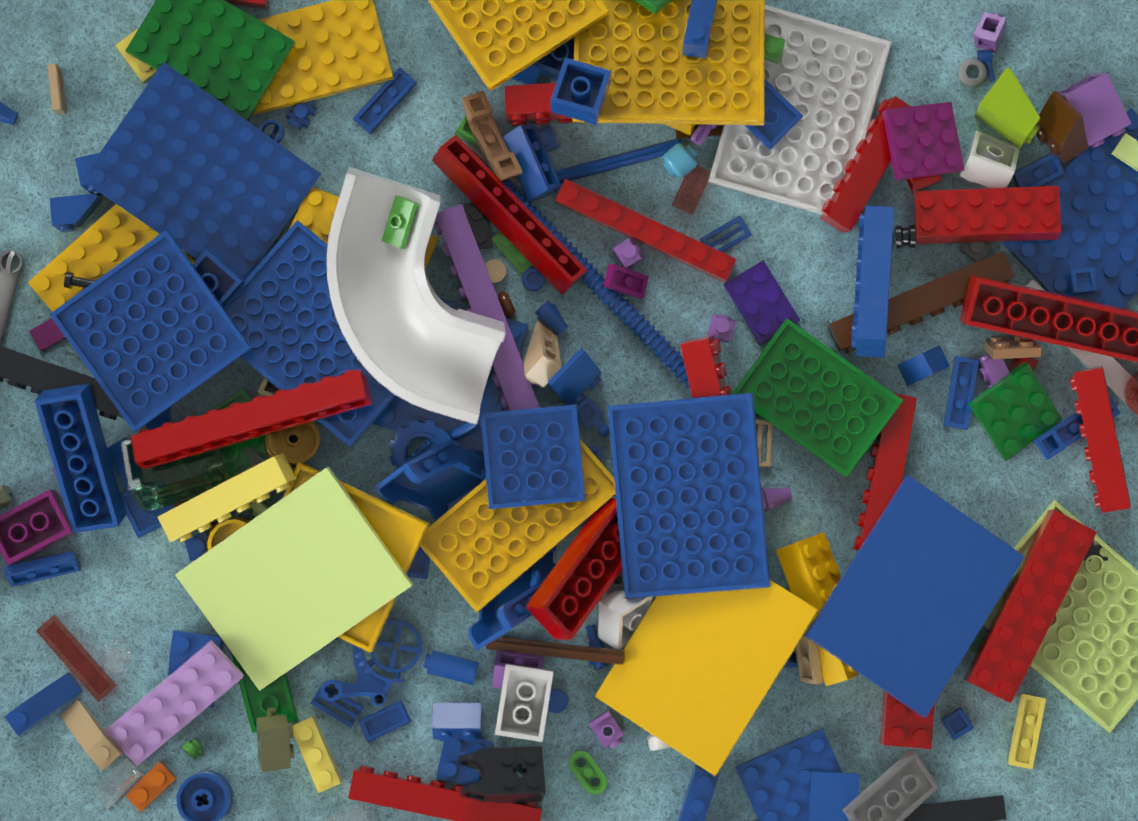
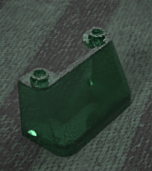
M131 438L121 442L129 491L138 506L143 510H154L193 499L231 479L223 447L143 469L135 463Z

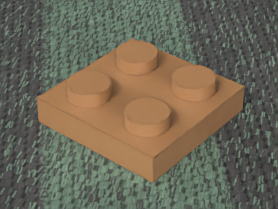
M995 335L991 336V339L984 340V350L993 359L1041 357V347L1033 339L1015 335L1014 338Z

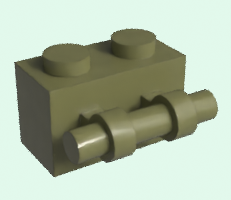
M274 707L267 709L266 717L257 718L258 760L262 772L291 768L290 759L294 758L293 744H290V738L294 737L292 723L288 724L286 715H277L276 708Z

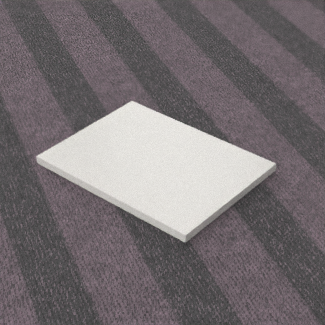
M765 5V33L785 39L786 41L778 64L765 60L764 78L803 117L771 150L765 147L744 125H724L708 182L822 215L823 211L821 209L824 203L831 199L834 194V185L845 175L844 168L850 159H854L857 153L855 151L856 146L867 135L866 129L871 121L892 41Z

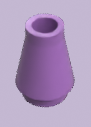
M789 487L762 488L763 510L768 511L785 502L792 501Z

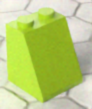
M1007 67L981 101L974 116L1018 148H1021L1024 143L1029 145L1040 128L1037 126L1040 116L1012 70Z

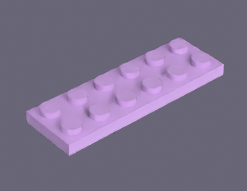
M211 640L107 727L104 732L138 766L242 679L244 674Z

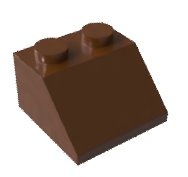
M1052 92L1039 114L1040 120L1037 126L1040 128L1036 136L1042 144L1045 143L1049 147L1053 156H1058L1065 163L1089 148L1082 115L1059 92Z

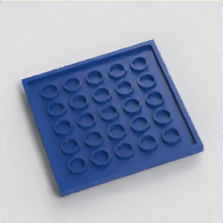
M168 230L159 234L49 314L133 432L140 430L252 349Z

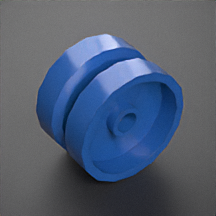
M213 770L201 771L188 777L180 785L176 795L177 808L180 815L186 821H220L232 807L234 791L230 781L224 775ZM204 794L208 795L207 800H209V802L204 801Z

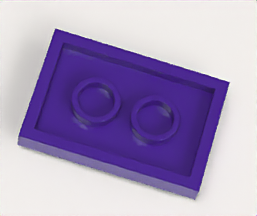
M764 260L723 284L759 345L772 338L786 318L794 324L800 321Z

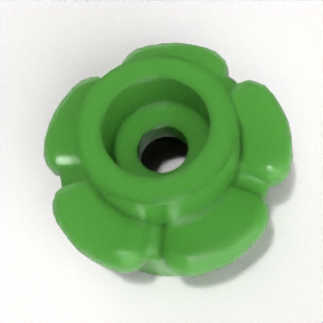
M194 738L191 741L184 740L186 743L181 748L191 758L196 760L199 756H203L201 752L203 746Z

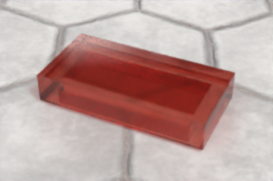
M696 166L684 177L671 206L693 215L711 172Z

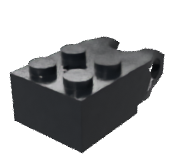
M542 746L482 748L470 754L460 755L458 758V765L475 769L481 776V780L478 783L462 787L460 797L472 798L480 802L519 803L542 802L546 794Z

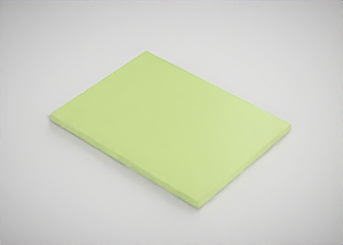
M329 466L175 574L259 691L413 585Z
M1053 500L1015 545L1014 549L1022 555H1026L1048 510H1056L1079 523L1081 522L1056 500ZM1096 535L1094 545L1100 544L1103 547L1100 549V555L1108 557V560L1103 561L1098 555H1091L1086 560H1083L1030 666L1108 733H1111L1138 701V570ZM1016 573L983 624L986 629H989Z

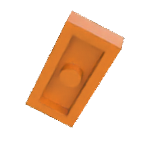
M160 761L125 796L142 812L177 778Z

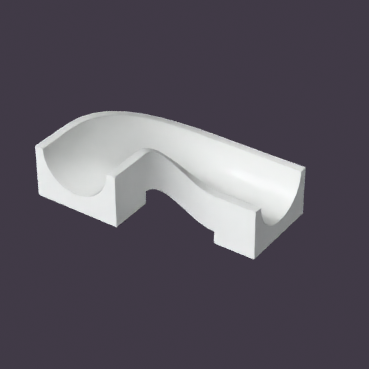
M349 167L333 217L327 248L329 293L341 331L363 366L378 382L395 395L429 411L477 424L489 372L498 347L503 342L506 333L504 322L459 308L455 310L446 305L433 290L427 277L424 256L439 209L440 195ZM395 195L419 203L405 249H400L381 241Z

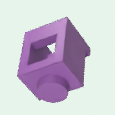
M984 12L973 35L974 46L997 53L998 46L1007 28L1006 18L997 13L990 14Z
M629 238L615 246L612 250L621 267L627 269L644 260L638 244Z
M718 314V316L712 315L707 335L715 334V339L729 344L736 323L734 320H731V317Z
M989 354L979 358L981 362L980 376L984 382L988 381L989 383L986 389H989L1010 373L1003 359H993Z
M609 709L589 722L590 727L604 748L609 745L612 749L623 741L621 737L624 733ZM605 727L612 728L613 732L611 735L607 736L603 733Z

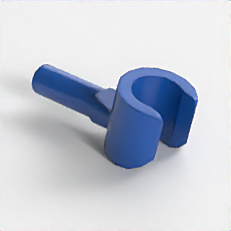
M989 50L978 51V60L986 63L990 82L996 81L992 68V52Z

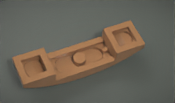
M484 91L463 97L462 104L473 136L494 174L500 181L522 174L523 171L514 153H509L491 116L493 109Z

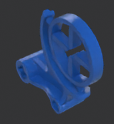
M387 621L384 627L390 624H397L394 636L395 643L399 642L402 625L414 633L417 640V648L405 645L398 647L399 650L416 653L412 662L403 668L394 669L396 650L391 652L389 668L383 666L377 660L374 651L370 653L372 659L367 662L363 649L354 645L353 662L358 674L357 681L355 683L336 680L325 681L320 687L321 697L329 702L343 698L364 696L370 697V702L373 706L379 707L384 705L386 702L385 695L391 684L405 682V679H401L400 672L411 668L420 657L422 642L417 630L405 621ZM377 641L376 643L377 646L392 647V644L389 642ZM376 664L380 669L394 673L395 679L385 678L371 669V666ZM329 684H333L334 689L337 690V694H333L332 698H329L328 693L324 692L325 687H329ZM376 695H380L382 698L379 704L374 701Z

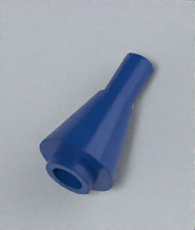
M595 625L587 626L589 647L605 648L598 638ZM589 661V667L594 666L595 670L608 667V663Z

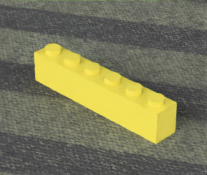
M282 453L158 516V519L169 541L173 542L179 539L180 543L193 537L192 532L198 530L199 533H202L213 527L212 522L218 520V523H221L231 518V512L237 510L238 513H241L251 508V502L256 500L257 503H260L270 498V492L276 490L277 493H280L290 488L289 483L295 480L296 477L285 454Z

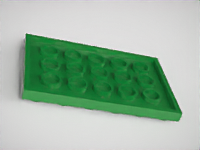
M156 0L125 52L157 71L162 63L165 62L249 122L296 42L225 0Z
M787 318L732 393V395L753 393L755 413L846 478H848L903 403V400Z

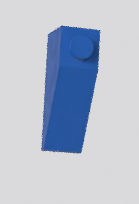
M692 0L682 55L706 59L717 0Z
M68 672L24 701L4 717L18 736L23 735L80 694L82 690Z

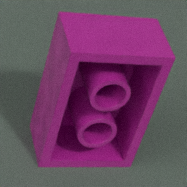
M49 489L0 515V552L7 565L18 564L75 534L73 533L66 507L57 490Z

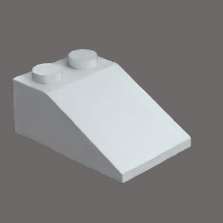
M506 663L495 735L543 742L554 671Z

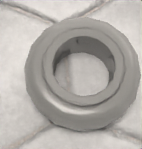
M968 59L961 63L958 69V77L963 85L977 87L985 81L987 70L985 65L978 59ZM968 67H975L979 71V76L976 79H971L967 76L966 70Z

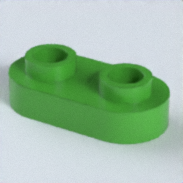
M583 750L574 752L569 760L572 772L587 792L594 795L602 793L607 787L606 775L588 752ZM579 758H583L586 761L583 767H579L576 763ZM592 778H599L600 784L593 786L591 784Z

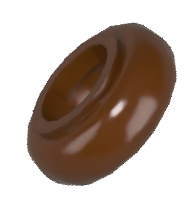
M502 291L498 294V300L504 315L508 319H512L516 315V310L509 294L506 291Z

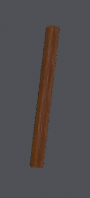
M501 636L485 645L486 649L619 665H622L625 660V652L623 650Z

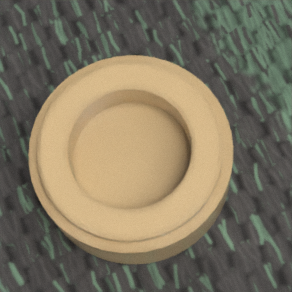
M493 259L485 264L493 284L500 283L505 279L507 271L503 262Z

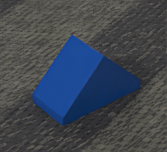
M940 345L897 365L907 386L950 367Z

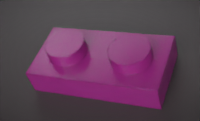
M608 264L603 287L634 298L644 299L649 276L615 264Z

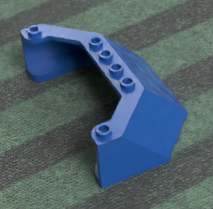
M450 439L406 462L373 488L382 501L394 504L404 500L429 511L436 522L486 479L484 453L472 448L467 450L459 446V442ZM556 546L479 611V621L470 626L468 630L469 638L477 651L532 616L525 606L555 567L556 563H553V553L556 551Z

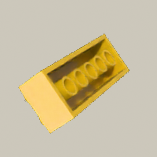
M825 532L776 550L791 593L818 609L819 611L816 616L841 579L838 565L833 557ZM817 645L822 677L826 686L843 682L859 675L858 672Z

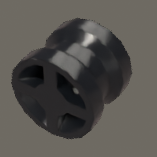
M909 225L908 227L895 226L896 249H901L903 246L915 248V225Z

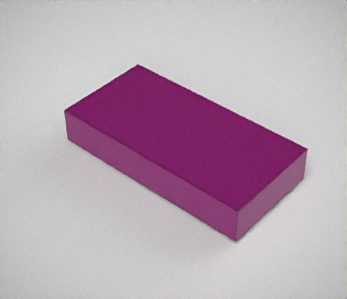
M52 318L29 331L41 352L66 338Z

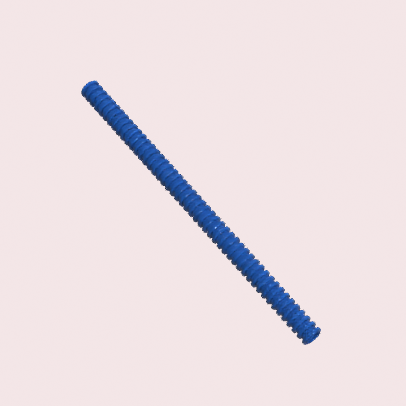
M510 180L501 181L587 269L580 278L583 280L582 283L587 284V288L589 290L592 289V293L594 295L597 294L599 300H603V305L607 304L609 306V311H614V316H619V321H624V326H629V331L633 330L635 332L633 335L635 337L638 336L639 341H643L645 343L644 346H648L650 348L649 351H653L655 353L654 356L659 357V361L661 363L664 362L665 367H669L671 369L670 372H674L676 374L675 377H679L681 379L680 382L682 384L685 383L687 389L690 388L684 360L680 356L681 352H676V347H672L670 345L671 342L666 341V337L661 336V332L659 330L656 331L655 326H651L649 324L650 321H646L644 319L645 316L640 315V311L638 309L635 310V306L633 304L630 305L629 300H625L623 294L620 295L617 291L603 287L604 275L598 273V268L594 269L593 263H588V258H583V253H578V248H573V243H568V238H563V233L561 231L558 232L557 227H553L552 222H548L547 217L542 216V212L537 211V207L532 206V202L527 201V197L525 195L522 196V192L520 190L517 191L516 186L511 185Z

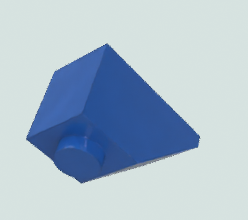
M95 193L50 198L52 226L59 229L60 232H73L74 227H81L102 202L101 196Z

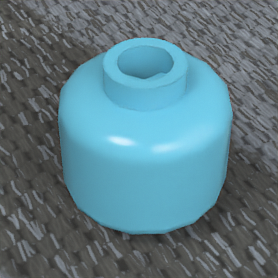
M677 143L663 155L664 162L662 165L673 178L676 176L683 178L696 168L697 161L695 157L697 153L689 144L685 147L683 144Z

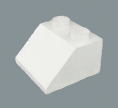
M976 130L963 163L964 171L961 172L960 177L987 188H1007L1016 169L1020 148Z
M616 590L610 595L603 597L599 601L598 637L616 650L624 648L653 603V596L625 598L624 590Z

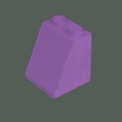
M1094 73L1059 92L1082 115L1087 143L1092 148L1105 142L1104 138L1111 134L1115 137L1126 131L1125 127L1131 124L1107 73Z

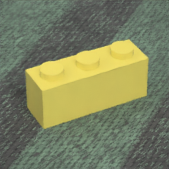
M316 715L294 724V737L318 793L341 784L343 778Z

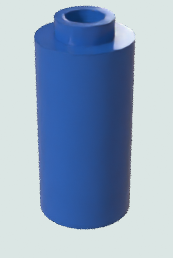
M433 650L432 654L426 655L423 668H427V674L473 685L479 662Z

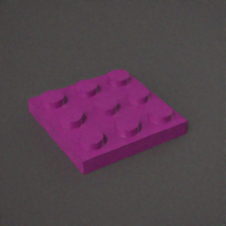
M952 102L886 109L882 112L895 181L961 173L964 171Z

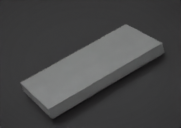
M911 749L842 810L849 821H903L936 792L939 786L917 752Z

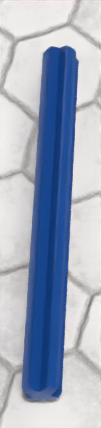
M677 138L555 172L560 183H564L565 179L572 181L662 157L675 144H682V141Z

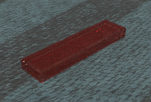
M53 615L36 630L98 702L118 686L56 615Z

